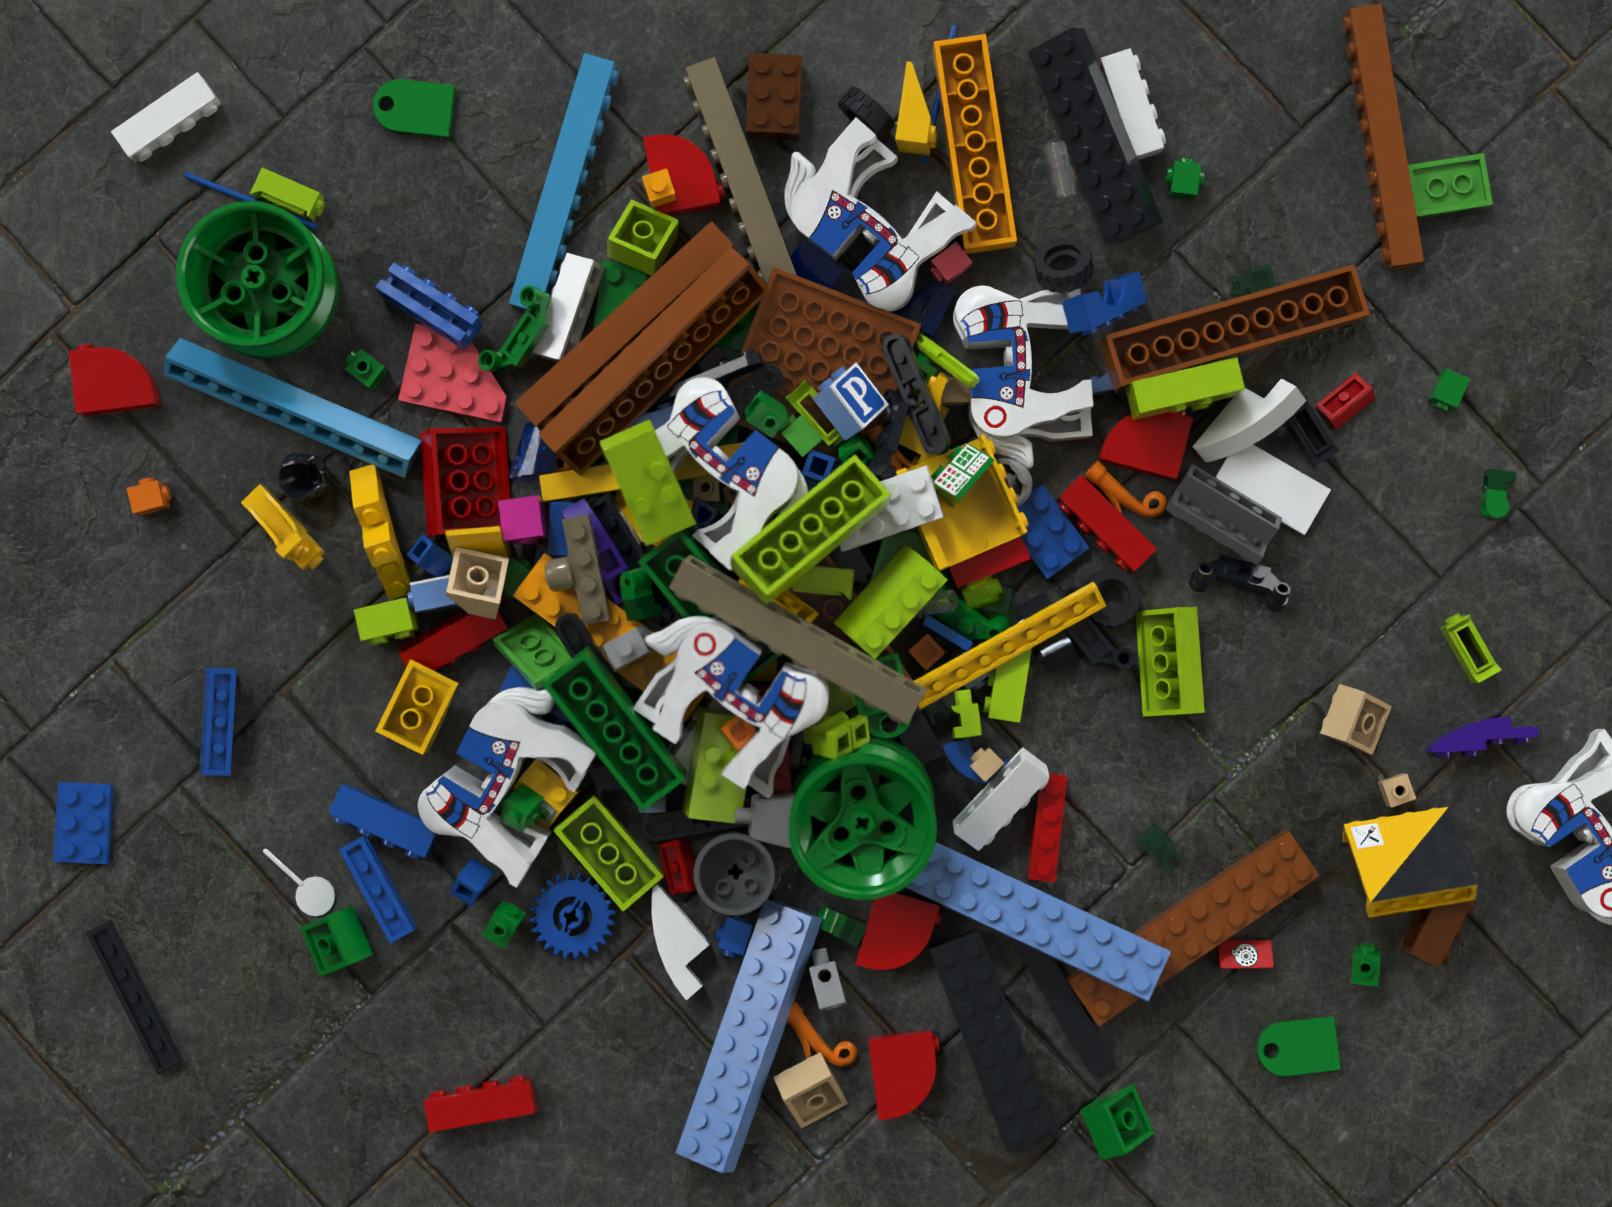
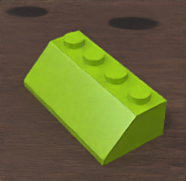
M905 544L833 623L866 654L875 659L942 587L947 579L927 560Z
M1197 607L1137 611L1135 615L1143 717L1205 713Z

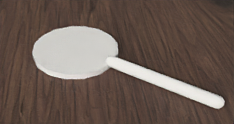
M263 849V853L299 885L295 898L302 912L311 916H319L332 908L335 902V891L328 880L323 877L314 876L302 881L268 849Z

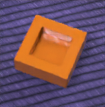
M928 633L908 651L925 671L945 654L944 650Z
M737 715L719 728L735 750L743 747L757 732L750 722Z

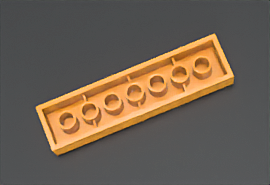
M986 34L934 41L932 51L955 205L976 222V227L971 232L960 235L962 249L966 254L1015 247L1017 237Z
M544 553L513 594V597L554 627L557 619L566 612H573L582 619L575 590L552 591L548 587L545 577V564L552 558ZM609 599L607 601L611 619L585 625L600 650L604 644L636 627L644 626L637 620L627 621L626 612ZM655 651L619 670L617 673L644 692L658 670L670 663L677 656L678 651L669 656H663ZM708 690L697 695L689 703L683 718L685 723L688 722L693 712L705 699Z

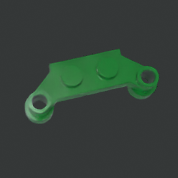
M530 285L522 288L519 299L521 304L528 308L500 351L484 350L480 353L478 365L482 370L495 372L497 370L505 371L513 366L520 368L524 366L550 326L547 323V306L550 304L551 298L547 292H543L538 287Z
M945 569L939 571L948 581L947 571ZM947 581L930 599L931 608L929 611L970 641L973 639H991L1012 626L1011 620L1004 614H997L991 620H987L945 587Z

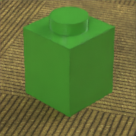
M791 415L788 418L787 425L780 432L801 457L822 440L802 415H798L796 418L794 415Z

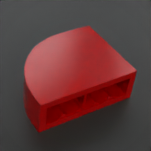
M668 134L643 137L650 174L667 168L677 199L657 206V211L674 217L721 207L720 199H725L722 183L716 184L711 163L695 144L682 137Z
M92 344L78 345L77 350L69 351L76 414L91 416L161 407L160 393L155 378L149 369L136 358L114 348H93Z
M1186 411L1166 412L1133 420L1130 414L1117 423L1107 434L1097 460L1174 481L1178 477L1193 418L1187 416Z
M1018 537L947 569L955 589H959L1026 562L1031 557L1021 537Z
M895 892L891 895L874 899L855 964L870 969L887 970L900 967L913 960L927 945L934 926L939 927L943 914L942 911H939L940 905L901 892Z
M931 1029L868 1037L878 1119L897 1118L911 1112L926 1098L933 1085L936 1073L935 1052L940 1051L938 1035H933Z

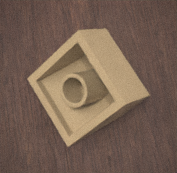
M456 547L446 596L469 614L496 619L509 558Z
M1339 684L1337 691L1333 695L1328 714L1323 720L1320 733L1337 742L1373 755L1392 706L1364 691Z
M821 1052L808 1057L805 1061L773 1077L783 1101L801 1128L848 1104Z

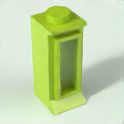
M261 168L250 192L254 199L263 198L303 217H308L312 221L315 220L316 216L321 215L325 206L324 197L320 192L265 168Z
M804 380L785 399L799 415H802L827 446H830L832 443L835 446L844 439L836 428L827 434L800 404L808 394L812 398L818 394L808 381Z
M815 565L790 585L786 591H790L791 587H793L795 592L836 596L844 594L851 600L854 569Z
M1457 613L1445 620L1446 625L1441 627L1440 630L1470 683H1480L1501 671V668L1494 661L1470 619V615L1460 616ZM1463 628L1484 663L1478 669L1457 634Z

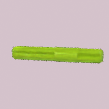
M918 332L914 347L967 387L974 388L979 383V377L976 373L951 356L931 339Z

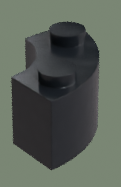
M1045 592L1016 606L1020 617L1016 618L1018 623L1052 605ZM1065 630L1036 645V650L1033 651L1040 666L1044 664L1049 673L1078 659L1073 644Z
M917 707L909 727L898 737L903 746L910 750L920 760L922 765L925 766L945 753L920 708Z

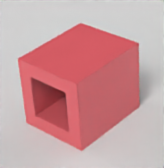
M956 241L931 260L930 266L932 268L930 272L938 282L943 281L947 285L970 268L972 261Z

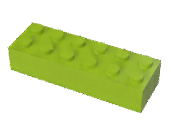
M854 455L734 552L730 558V566L759 599L767 605L887 507L891 493Z

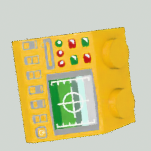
M535 759L519 778L510 794L512 795L523 784L543 796L544 800L540 809L541 814L536 823L548 830L579 794L580 790L578 788L575 792L569 790L561 776L550 765Z

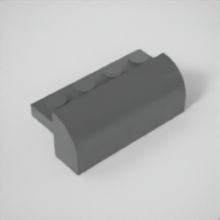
M1194 464L1190 465L1167 502L1166 508L1174 518L1187 522L1199 533L1207 534L1221 546L1232 549L1244 560L1252 561L1257 565L1263 558L1268 543L1278 531L1282 521V517Z

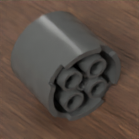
M731 830L723 832L711 839L697 857L694 866V883L701 899L717 912L727 915L749 913L762 905L772 891L777 872L775 857L765 842L751 838L748 831ZM734 864H738V868L744 871L740 873L739 878H735L733 873H729Z

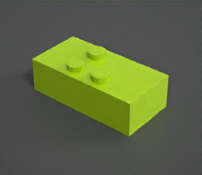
M1232 358L1133 381L1125 390L1132 419L1136 420L1166 412L1176 413L1186 410L1188 407H1192L1193 411L1204 409L1214 401L1236 397L1245 387L1238 358Z
M650 419L600 441L603 452L646 546L696 524Z
M699 707L682 809L688 818L734 823L735 808L743 807L746 787L743 789L721 775L726 765L743 748L735 750L719 730L736 715L730 710Z
M596 793L553 830L622 911L626 910L664 877V872L604 802L598 798Z

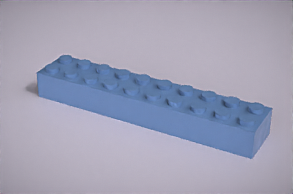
M935 842L932 855L923 871L915 880L904 887L1147 1003L1171 952Z
M766 899L763 903L677 1147V1154L720 1173L734 1172L822 921L821 917L777 900Z

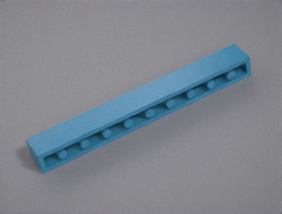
M587 53L583 55L510 297L509 305L514 309L526 311L528 308L523 306L519 299L523 287L527 285L538 287L541 291L549 294L551 285L555 286L559 276V271L556 270L559 260L563 261L567 246L563 244L566 235H571L574 221L571 220L574 210L578 211L582 196L578 194L581 185L585 186L588 180L589 171L586 170L589 160L593 161L597 146L594 145L596 135L600 136L602 133L604 121L601 118L603 111H608L612 98L609 96L611 86H616L619 71H616L614 61Z
M179 338L165 356L164 376L398 476L406 478L418 459L421 440L187 340Z

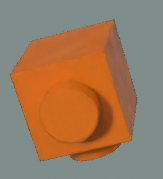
M154 477L139 480V485L126 488L133 514L140 516L170 508L169 501L172 497L168 485L155 480Z

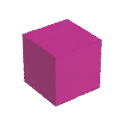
M540 496L498 501L503 541L509 544L526 545L548 538L545 504Z

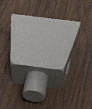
M647 625L636 627L602 646L601 650L613 673L655 652L644 640L646 636L651 634Z
M795 791L772 793L770 798L763 794L752 795L750 808H735L734 823L748 824V833L755 840L791 848L788 825Z
M826 948L812 951L811 955L814 966L810 967L809 971L820 1011L823 1012L847 1005L836 962L829 961ZM829 972L831 979L828 982H822V973Z

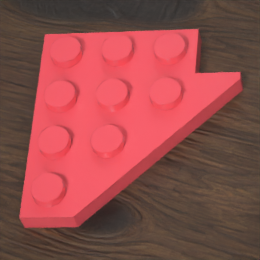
M415 324L398 399L400 402L502 423L508 397L492 372L484 371L479 367L478 358L480 354L472 342L464 351L425 325Z

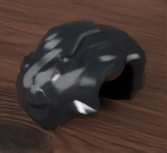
M297 452L287 455L281 462L278 480L283 493L292 502L304 505L318 502L328 486L326 479L327 466L324 459L319 455L298 454Z

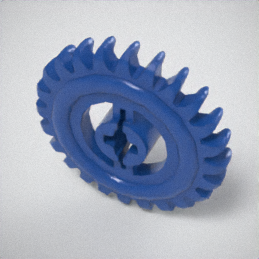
M568 872L566 881L560 875H557V884L547 880L549 890L542 887L539 888L543 897H533V900L539 905L530 907L529 910L536 913L537 916L530 918L529 922H534L538 925L531 932L541 933L536 942L547 941L544 950L552 946L554 947L553 956L563 951V959L566 960L570 952H572L574 959L577 960L580 951H582L587 958L589 957V948L594 952L599 951L597 942L603 945L607 944L603 935L611 936L613 934L607 926L616 924L614 920L609 919V916L616 914V911L608 909V906L614 903L612 899L605 900L607 893L606 891H599L601 887L599 883L594 886L591 885L592 876H589L584 882L582 873H579L576 880H573L572 874ZM574 896L576 897L574 903L567 905L560 912L559 919L563 926L560 931L554 922L553 914L555 907L562 899ZM584 902H587L592 912L591 925L585 932L579 935H569L572 929L579 927L583 923L585 911L582 906ZM576 908L575 916L579 918V920H574L571 924H569L567 928L568 930L566 932L565 929L569 923V917L566 915V913H570L572 910Z

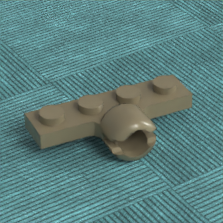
M586 514L564 518L562 523L568 547V556L551 559L545 564V577L548 587L552 591L566 589L576 591L582 621L585 625L609 621L611 616L591 516Z

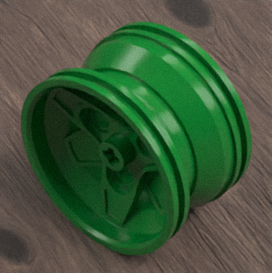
M243 201L231 203L203 217L187 235L181 247L176 266L179 296L191 319L212 337L231 349L250 357L264 359L280 358L306 348L326 329L337 305L339 291L338 276L328 250L296 217L282 208L264 202ZM276 236L289 241L295 247L278 251ZM248 237L242 253L227 249L236 241ZM258 249H263V257L257 261L253 260V253ZM213 273L225 282L222 290L215 298L212 290ZM306 273H308L309 277L308 291H305L296 283ZM281 288H287V296L282 300H278L276 296L277 291ZM236 289H241V297L236 301H232L231 293ZM279 312L292 317L286 323L277 327ZM244 315L248 330L239 328L229 321Z
M869 734V742L846 755L834 759L812 753L807 761V768H802L801 773L796 775L792 791H795V796L789 814V841L793 855L803 872L824 890L837 896L856 900L882 898L909 885L927 865L935 847L937 833L934 792L925 767L905 746L892 739L878 738L872 734ZM869 771L882 774L891 780L875 786ZM842 775L841 791L823 789L829 782ZM858 785L864 787L866 791L858 795L853 793L851 789ZM909 802H911L914 813L913 825L898 814ZM811 816L827 823L818 837L814 832ZM884 821H891L895 824L889 830L883 829L880 825ZM843 827L848 830V833L844 836H839L834 831L837 828ZM884 847L896 851L893 855L883 860ZM850 852L854 863L840 858Z

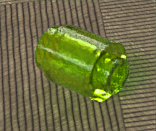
M989 575L967 584V588L962 589V593L969 609L974 607L978 609L1000 600L999 594L1003 593L998 578L993 579Z

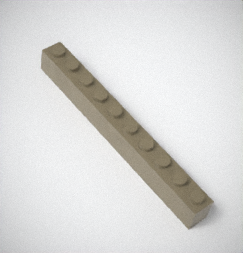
M713 57L686 67L687 76L683 77L687 91H693L696 98L695 101H692L697 117L701 115L703 117L705 125H702L701 128L706 141H712L714 149L710 150L715 165H721L723 173L719 176L724 190L729 188L732 198L728 200L733 214L738 213L741 222L737 223L741 236L742 238L747 237L750 247L746 249L751 262H757L760 270L757 273L765 284H767L773 267L796 275L716 58Z
M692 555L683 560L669 589L675 591L674 594L678 598L685 601L691 600L698 604V608L701 611L719 616L727 626L740 628L745 631L746 636L754 641L761 640L768 644L773 652L789 656L799 667L810 668L817 672L816 675L820 679L827 682L832 681L838 684L843 692L861 697L869 707L882 709L896 722L908 724L927 691L924 687L773 601L765 605L750 588Z

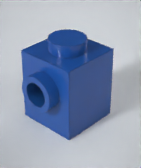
M424 534L420 536L407 553V556L417 565L436 578L442 577L450 569L453 562L452 555L446 549Z
M472 857L456 878L449 893L472 907L488 885L494 871Z
M728 915L725 926L719 925L715 940L720 941L718 948L723 949L722 954L737 958L738 954L744 955L753 922Z

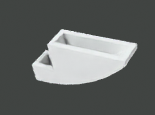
M1282 378L1265 398L1245 388L1229 402L1192 447L1206 463L1230 456L1248 448L1279 428L1306 402V399L1296 386Z
M657 883L652 889V922L655 940L666 971L676 988L687 1000L703 986V982L687 964L709 946L710 942L664 888Z

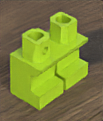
M970 689L954 691V706H951L949 710L952 714L958 715L959 727L951 729L952 739L981 736L978 703L972 704Z
M843 711L832 717L825 716L816 726H809L803 729L804 742L812 745L813 753L832 759L846 755L870 741L867 716L857 715L849 720L847 714Z

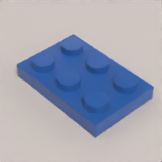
M1043 484L1031 492L1030 497L1023 505L1017 507L1019 513H1024L1029 525L1026 527L1027 533L1020 537L1029 552L1031 560L1045 579L1051 577L1089 549V546L1058 507V504Z
M58 782L53 862L109 864L114 784Z

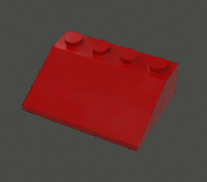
M505 427L430 428L420 432L427 537H446L445 531L501 527L498 501L510 499Z

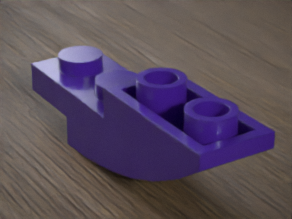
M583 498L560 511L563 518L590 514L604 586L614 604L617 605L623 601L620 576L623 572L628 571V567L600 521Z
M1511 717L1474 721L1459 726L1438 737L1426 746V752H1435V757H1451V752L1461 751V756H1478L1477 750H1486L1485 739H1487V744H1504L1503 739L1513 738L1514 743H1530V737H1539L1538 726L1511 727Z

